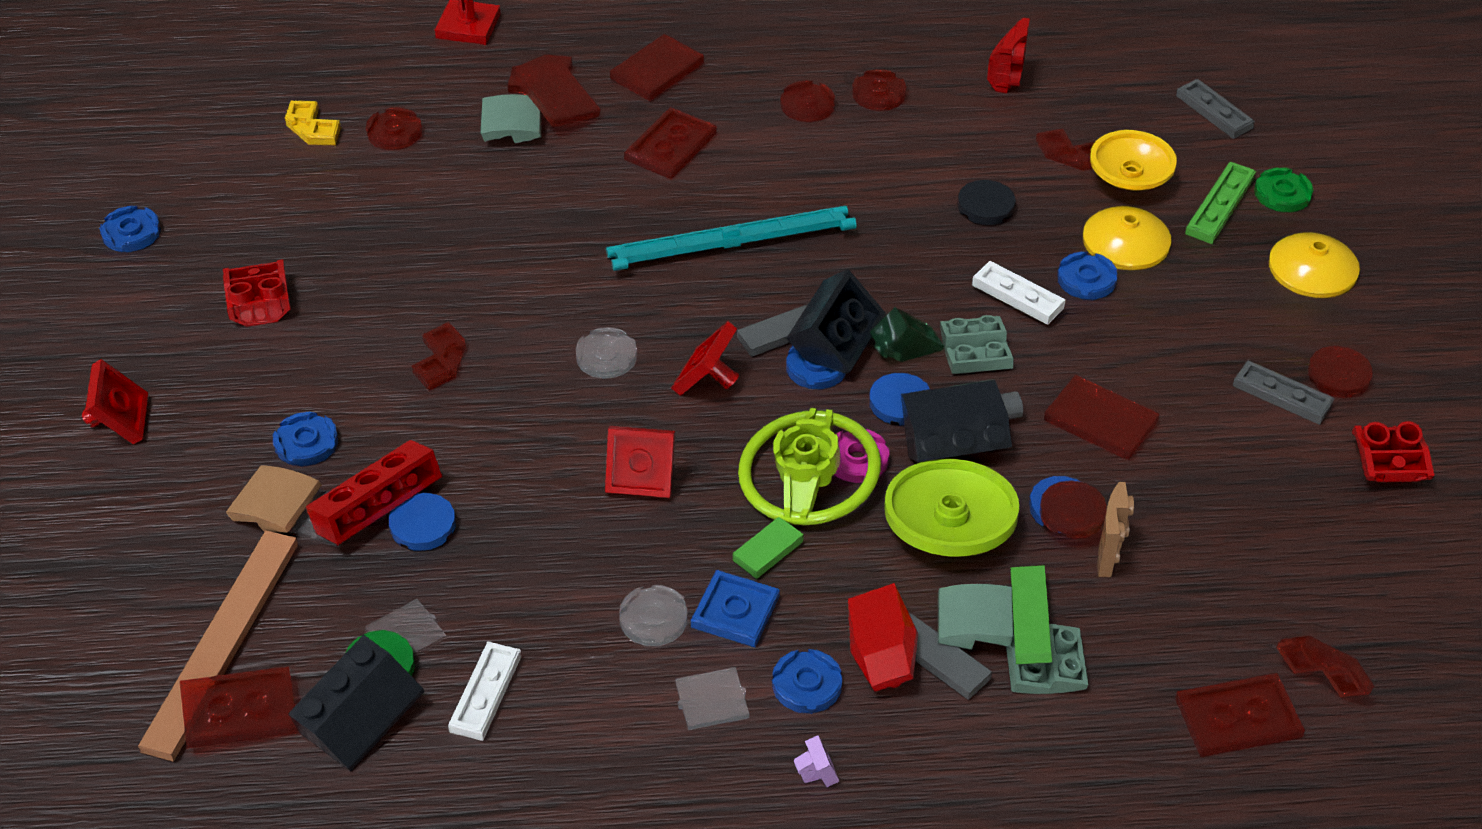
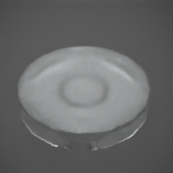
M607 327L592 330L590 335L585 338L582 336L579 339L575 348L577 364L581 370L592 377L602 379L616 378L627 373L634 367L637 360L635 340L628 337L627 333L623 330Z
M652 585V588L643 589L642 586L625 596L620 605L619 621L624 634L633 642L644 646H662L673 642L684 632L688 616L686 602L672 588L663 585Z

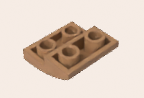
M261 465L226 513L232 521L257 522L264 532L267 530L288 533L296 524L297 519L306 506L312 502L313 497L322 485L319 480L293 470Z
M1118 482L1108 502L1097 557L1098 577L1112 576L1114 564H1119L1120 551L1124 537L1129 536L1128 516H1133L1134 500L1133 496H1128L1126 482Z

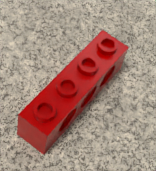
M409 440L307 505L306 510L315 533L339 545L440 479L442 474L434 451L431 448Z

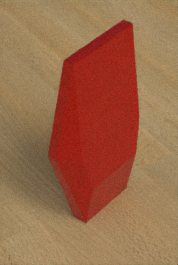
M895 583L849 598L850 651L874 692L888 687L895 688L903 682L912 680L918 632Z

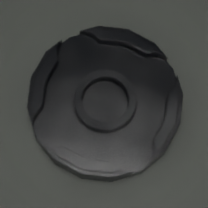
M976 180L967 183L960 190L957 205L959 212L962 215L963 213L967 215L968 220L973 223L996 225L1002 223L1004 218L1008 217L1009 219L1013 215L1016 200L1014 193L1008 186L992 180Z

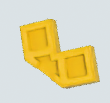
M291 100L285 116L286 126L307 144L336 146L341 129L340 120L316 119L319 111L318 102Z

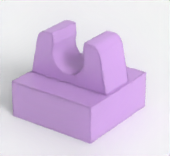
M819 735L806 740L805 743L809 751L794 759L799 775L801 774L804 783L822 779L825 786L829 787L840 782L830 755Z

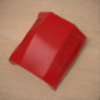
M1030 18L1019 20L1000 40L990 55L987 80L996 92L1008 93L1011 86H1020Z
M283 259L277 260V262L233 269L223 268L226 305L230 320L246 327L278 322L290 310Z
M1405 421L1397 427H1387L1380 422H1371L1364 426L1363 429L1361 425L1354 426L1352 435L1356 437L1364 475L1367 480L1376 482H1417L1430 480L1435 476L1429 446L1423 438L1421 428L1416 423Z

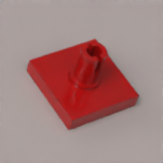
M449 0L435 28V38L487 45L501 15L500 5L474 2V0Z
M727 321L696 347L671 389L681 396L707 374L719 382L726 390L731 387L738 379L739 374L719 358L737 328Z
M100 359L92 364L86 407L82 412V418L87 425L90 423V427L93 428L103 423L134 445L143 439L148 392Z
M610 426L608 428L605 493L670 498L672 494L675 431Z

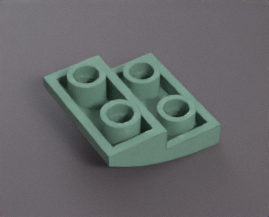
M516 94L482 98L481 135L484 142L501 139L510 135L514 143L531 141L541 137V98Z
M985 315L980 318H954L950 321H940L942 341L952 374L1013 369V356L1006 343L1007 331L1000 316Z
M961 584L939 588L938 643L972 649L975 640L1010 647L1013 639L1012 587L993 584Z
M1049 624L1052 662L1016 664L1013 627L1012 642L1010 647L1006 646L1011 691L1028 694H1055L1086 689L1088 687V679L1080 628Z

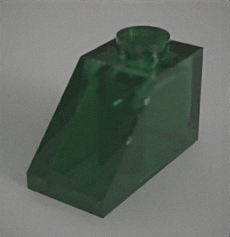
M894 307L870 331L876 342L874 345L876 350L883 357L888 358L890 356L900 362L939 352L945 347L932 326L897 307Z

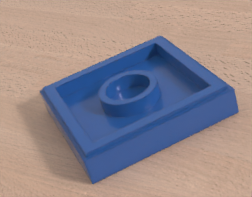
M716 570L691 619V628L756 648L780 597V589Z

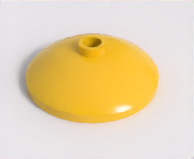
M1119 130L1105 134L1093 144L1090 153L1091 166L1100 178L1115 187L1132 191L1149 190L1163 185L1173 176L1177 164L1175 152L1168 143L1153 134L1137 130Z
M1116 206L1099 211L1088 219L1083 230V243L1092 256H1095V253L1103 255L1111 260L1117 269L1142 270L1153 267L1166 258L1170 251L1171 234L1167 226L1152 213L1136 207Z
M1304 232L1287 236L1273 246L1269 256L1270 271L1281 285L1297 294L1313 298H1330L1346 293L1356 284L1360 272L1356 256L1345 244L1333 237L1320 233Z

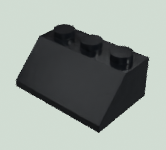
M847 269L823 280L786 339L806 361L847 374L853 369L886 312L852 272Z
M994 379L901 394L908 457L916 462L1012 447L1008 413Z
M363 634L288 715L301 735L351 772L425 691L389 652Z

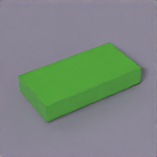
M778 517L733 552V561L754 578L758 579L803 542V534Z

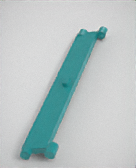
M845 205L606 247V254L608 259L616 257L611 262L613 271L628 269V263L724 247L725 249L741 246V243L840 226L841 231L856 229L857 223L855 217L846 218L848 217V208Z

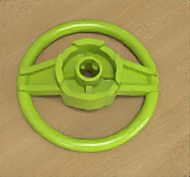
M810 408L809 411L796 412L780 417L760 429L750 439L742 452L738 467V477L745 497L762 514L774 520L778 517L793 525H816L827 523L849 514L870 496L879 479L881 457L875 440L862 425L846 416L833 413L829 409L817 411V408ZM833 426H837L851 433L863 445L868 459L867 473L863 483L848 499L831 508L812 512L819 487L827 486L831 482L832 476L840 465L838 436L832 432ZM776 433L778 434L774 439L773 452L780 479L784 482V509L765 500L756 490L751 476L752 462L757 451Z

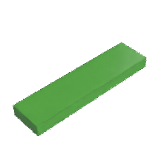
M1229 162L1191 219L1185 234L1213 244L1255 179L1256 171Z
M1045 565L1011 567L1016 664L1052 662Z

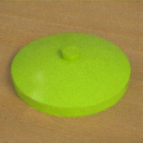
M936 459L917 463L896 475L890 482L885 495V516L893 532L909 545L936 555L960 557L977 555L992 550L1004 543L1012 535L1018 522L1019 499L1013 486L996 471L971 461Z

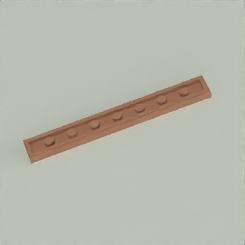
M265 530L139 743L138 747L141 753L174 762L298 546L297 538Z

